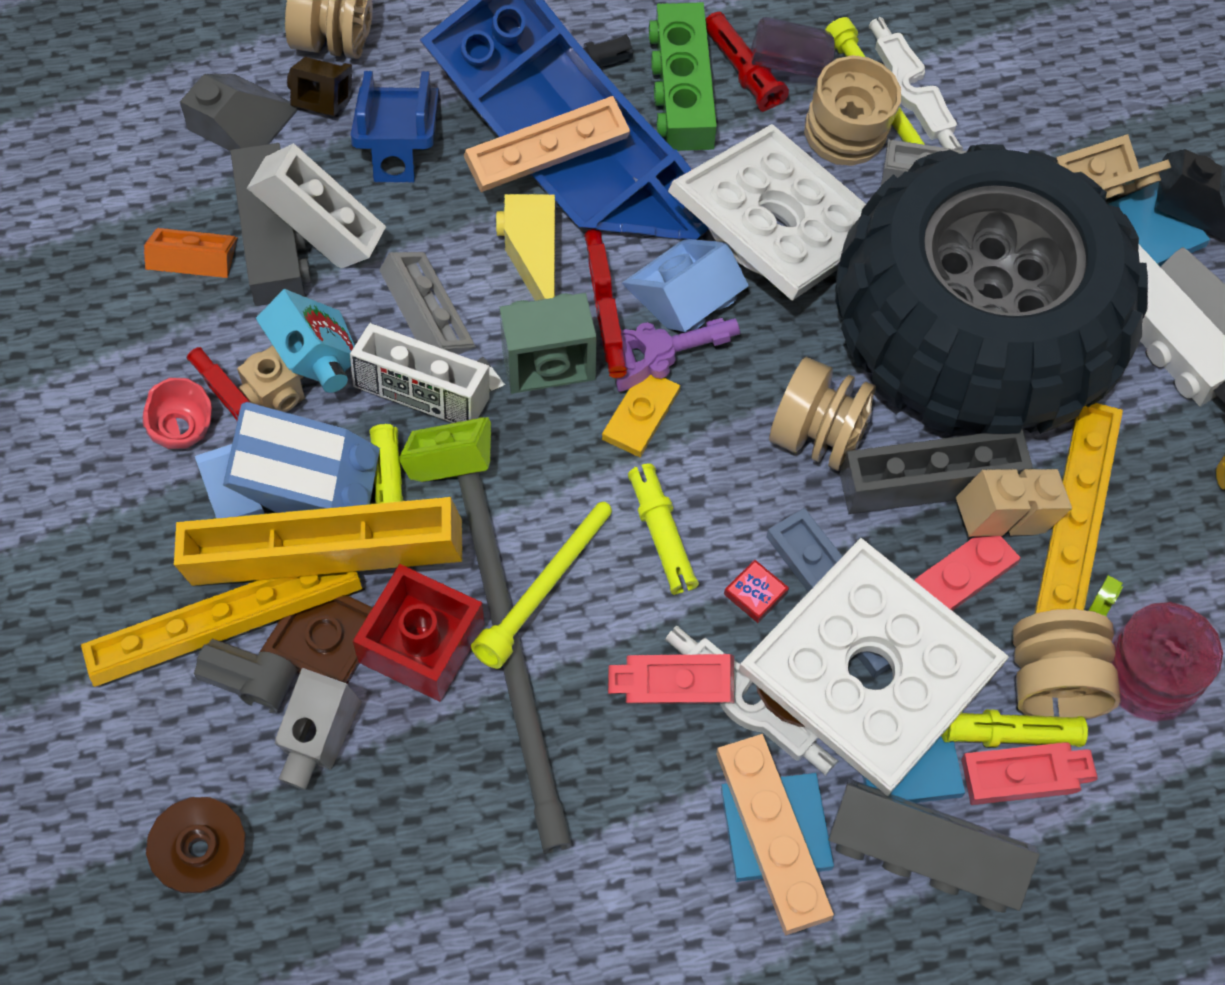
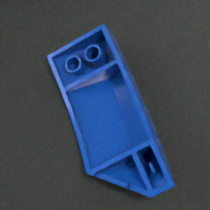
M469 0L420 39L423 46L498 138L614 96L630 129L628 138L530 174L548 195H555V203L579 228L694 240L709 229L707 225L668 192L673 180L692 170L679 152L676 149L674 150L617 89L544 0Z

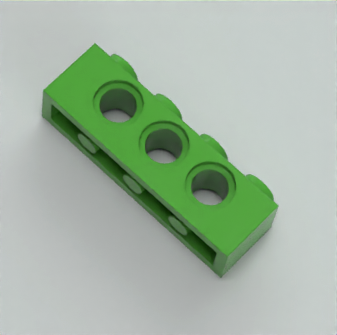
M704 2L657 4L656 20H649V43L657 44V51H652L651 53L652 75H660V82H654L655 106H662L663 113H657V132L677 151L714 150L716 117Z

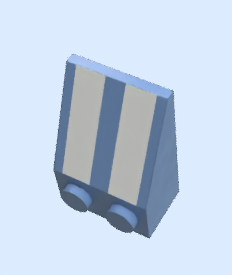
M245 402L240 407L223 486L276 513L368 505L371 500L380 448L347 429Z

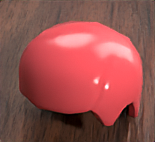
M168 378L154 385L149 390L143 410V427L146 428V433L153 442L167 449L190 448L202 440L207 433L211 423L212 404L201 385L188 378ZM176 418L184 419L188 423L189 429L185 433L180 434Z

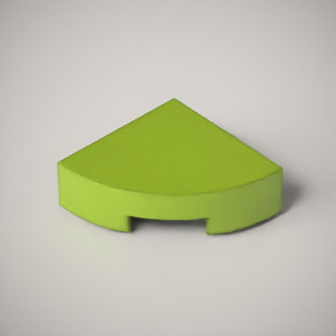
M1108 575L1088 611L1107 616L1123 588L1121 586L1122 582Z

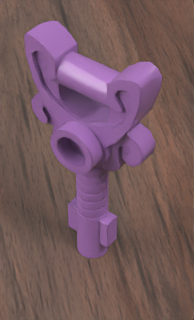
M723 318L706 322V327L670 336L664 329L655 330L654 325L648 322L640 324L636 331L621 330L627 374L622 378H616L617 390L619 392L628 390L644 381L650 375L659 379L666 377L670 372L669 366L673 365L676 361V352L712 342L714 346L731 342L730 337L740 335L736 318L724 321ZM632 349H639L645 354L644 359L636 362Z

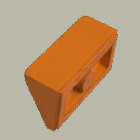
M157 228L144 244L145 269L228 278L238 237Z

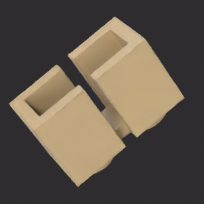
M1024 469L1020 474H1018L1017 470H982L956 496L969 537L1003 536L1008 530L1010 536L1046 533L1072 509L1058 469Z

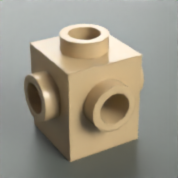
M273 345L263 352L251 355L244 364L237 368L242 386L238 387V389L250 403L287 412L305 399L300 381L304 376L289 370Z

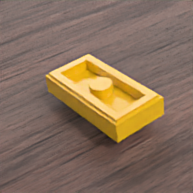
M650 375L644 381L631 387L604 429L602 440L641 458L678 396L681 385L666 378L659 379Z

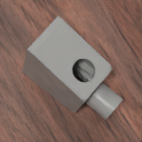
M305 668L301 669L275 740V744L288 754L278 780L306 790L316 765L329 770L332 769L362 703L348 684ZM312 722H314L316 726L314 738L309 742L303 743Z

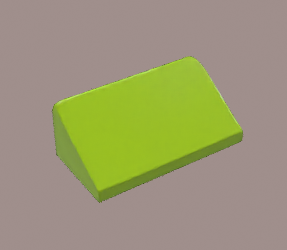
M483 417L412 431L398 460L409 479L420 482L486 471L490 464L491 421L489 417Z

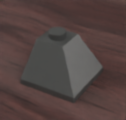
M203 74L180 101L188 130L229 151L270 144L300 108L290 105V101L236 74Z

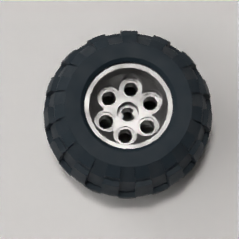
M998 144L971 145L967 152L962 154L949 149L922 157L914 162L908 172L905 171L898 178L893 174L874 193L863 207L861 216L848 231L836 276L835 302L840 316L843 318L841 330L851 356L857 367L862 365L865 372L873 373L871 378L873 385L876 386V391L885 400L900 410L909 406L923 414L922 424L949 434L952 433L954 427L975 430L976 434H1019L1021 429H1025L1030 433L1038 430L1041 434L1079 416L1084 406L1090 407L1103 399L1114 388L1122 377L1142 338L1143 318L1148 310L1147 263H1140L1138 252L1139 237L1127 215L1123 214L1119 207L1108 205L1106 203L1107 192L1083 172L1074 173L1057 164V158L1035 150L1025 153L1007 150L1004 145Z

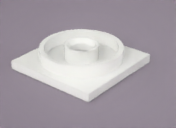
M772 124L673 180L668 190L672 196L708 226L716 241L726 242L729 245L738 263L766 277L792 301L838 270L848 231L859 219L862 209L866 205ZM776 218L781 220L786 226L777 224Z
M860 538L740 664L739 671L885 795L889 796L999 671L1009 656ZM868 651L883 656L892 668V682L881 690L863 687L862 683L856 677L850 675L848 671V662L854 655Z

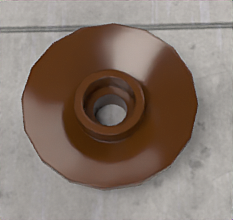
M189 797L172 804L156 818L148 834L146 856L152 873L165 887L183 894L204 893L221 886L237 871L245 855L246 834L239 816L226 803L211 797ZM199 841L206 842L208 850L203 856L194 857L190 854V849L194 843Z

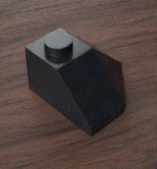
M1187 149L1167 153L1162 161L1169 160L1171 168L1160 173L1161 181H1159L1155 209L1225 240V174L1223 167L1215 163L1211 158L1205 155H1197Z

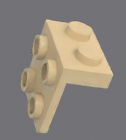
M1128 134L1056 157V160H1058L1057 164L1074 173L1081 171L1094 180L1107 192L1106 199L1114 196L1121 197L1138 191L1142 187L1161 181L1159 173L1171 168L1169 160H1165L1139 169Z

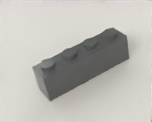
M280 143L230 150L248 280L255 306L270 304L283 289L305 297L303 284L311 283L307 258L299 259L298 250L306 249L304 237L247 189L264 158L281 149Z
M1021 429L1019 434L983 433L847 451L840 471V479L848 514L956 500V496L982 470H1017L1018 474H1020L1024 469H1033L1023 429Z
M849 778L828 841L836 843L835 850L845 856L857 860H863L865 854L884 861L882 867L891 873L908 878L912 872L931 878L929 885L940 891L952 895H958L959 889L978 895L977 903L1002 913L1006 912L1007 907L1020 911L1040 855L1034 845L893 794L887 796L880 789Z

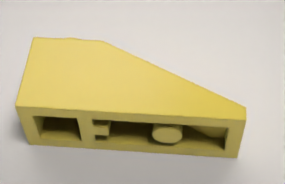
M505 194L504 211H497L496 213L497 236H505V251L534 300L555 297V195Z

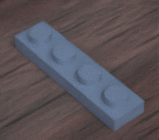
M805 508L769 528L766 538L808 592L843 557ZM866 651L856 654L873 678L891 668L889 662L877 653Z

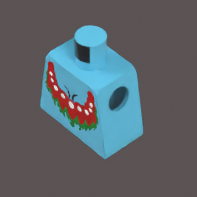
M283 289L256 317L257 322L289 370L319 381L325 392L333 393L339 391L348 382L345 371L351 366L350 353L355 347L342 314L337 309Z

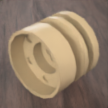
M287 0L285 32L290 49L319 53L327 38L330 55L340 56L342 51H344L347 58L359 59L371 28L372 0Z
M852 55L837 58L826 65L818 77L813 100L809 105V111L805 118L804 134L809 146L821 158L836 165L853 166L868 162L878 155L887 140L891 124L901 103V87L896 76L884 64L869 57Z
M805 357L797 367L783 395L771 427L769 441L797 453L803 447L808 437L815 440L812 460L819 463L828 446H831L833 450L828 466L836 471H840L846 452L857 449L872 415V401L876 386L865 381L855 398H852L851 394L855 384L854 376L848 375L841 382L837 391L830 389L833 368Z
M1060 609L1033 614L1021 619L1014 625L1012 633L1013 645L1016 647L1014 662L1021 668L1016 675L1018 709L1024 715L1054 716L1052 697L1058 698L1059 717L1083 716L1085 719H1091L1108 714L1119 706L1118 670L1110 663L1114 660L1116 653L1115 645L1112 643L1114 630L1113 623L1108 617L1093 611Z

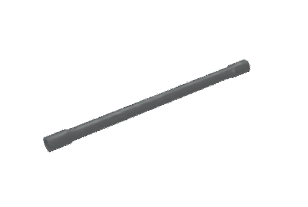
M480 473L458 475L492 625L498 626L511 611L512 606ZM517 632L513 637V653L503 664L502 668L535 804L534 815L543 853L548 854L553 852V847L561 845V849L565 850L569 849L572 844L563 807L557 797Z

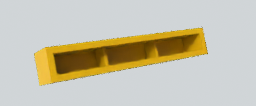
M451 497L176 522L174 566L192 586L397 568L399 564L410 567L462 562V519Z

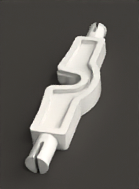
M881 17L878 18V21L877 18L872 20L869 24V29H871L877 39L875 50L885 66L896 76L901 87L900 104L914 112L931 140L938 139L943 148L963 150V147L953 134L957 123L948 110L939 88L936 86L916 88L910 85L924 78V64L911 50L901 33L892 34Z
M679 626L674 627L673 631H670L665 639L666 642L670 643L683 655L724 654L706 638L697 643ZM734 660V703H720L724 712L740 726L752 731L763 732L793 759L799 761L804 757L826 776L839 760L835 759L816 743L818 737L808 728L798 727L780 720L766 708L762 699L754 705L745 703L742 696L747 693L753 682L739 671L740 663Z

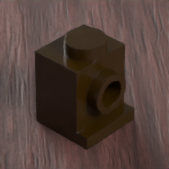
M304 57L290 68L287 76V87L290 89V105L335 116L348 105L351 99L352 65L344 63L341 66Z

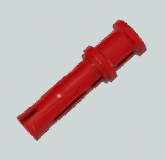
M718 11L710 14L705 19L707 33L737 70L738 82L742 88L749 89L754 95L759 110L764 112L784 103L789 95V89L784 82L777 81L771 73V66L768 61L757 58L722 12ZM727 39H729V41L732 43V45L736 48L738 52H736L733 49V47L730 45Z

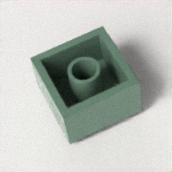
M564 293L549 299L536 301L520 300L510 305L499 306L502 353L511 394L596 380V333L586 293L574 295Z

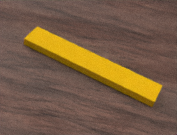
M1095 403L1090 407L1084 406L1079 416L1075 417L1062 478L1072 509L1052 527L1034 614L1051 610H1084L1123 413L1122 409Z
M354 571L258 580L81 644L89 678L93 686L96 687L200 649L204 644L209 643L211 639L222 641L343 595L362 589L357 572Z

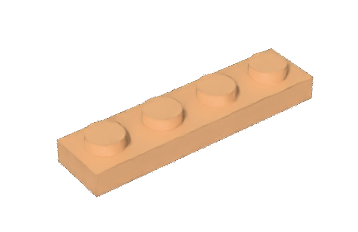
M614 96L468 148L465 150L464 158L480 192H484L626 139L630 129Z
M763 734L717 748V758L784 935L786 936L832 920L834 914Z

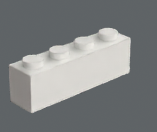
M1139 245L1140 263H1147L1148 310L1143 318L1142 338L1140 341L1147 348V355L1151 362L1158 367H1164L1175 379V385L1180 394L1186 398H1192L1201 407L1218 396L1213 390L1225 381V335Z

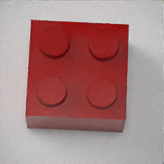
M399 564L353 639L358 662L441 702L470 652L471 644L485 625L483 603Z

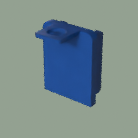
M364 71L352 124L351 144L358 149H371L374 182H414L413 149H428L433 146L439 103V88H431L430 71H421L419 88L374 87L373 71ZM389 156L398 157L404 162L405 170L398 175L388 174L381 166L382 161Z

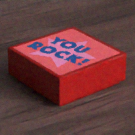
M754 560L725 588L724 595L755 622L759 623L788 594L789 587L758 561Z

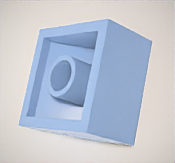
M683 239L622 282L667 329L690 332L701 327L705 323L706 316L715 310H720L733 304L737 299L736 295L748 287V283L726 242Z

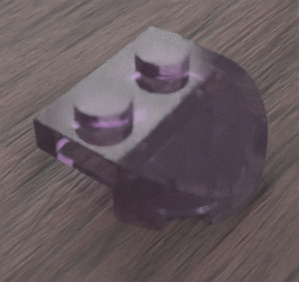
M763 17L758 23L751 45V50H753L752 64L818 78L824 67L833 61L834 37L830 32L821 28Z

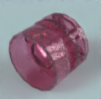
M1172 602L1154 603L1134 613L1114 642L1116 653L1114 660L1110 662L1118 670L1119 706L1134 717L1152 722L1168 721L1188 712L1197 699L1210 686L1221 670L1223 650L1218 633L1205 617L1190 607Z

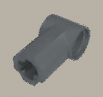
M211 639L209 643L204 644L197 657L194 675L197 680L237 694L248 705L252 706L253 702L269 707V713L275 714L278 712L298 669L290 661L276 654L262 651L255 655Z

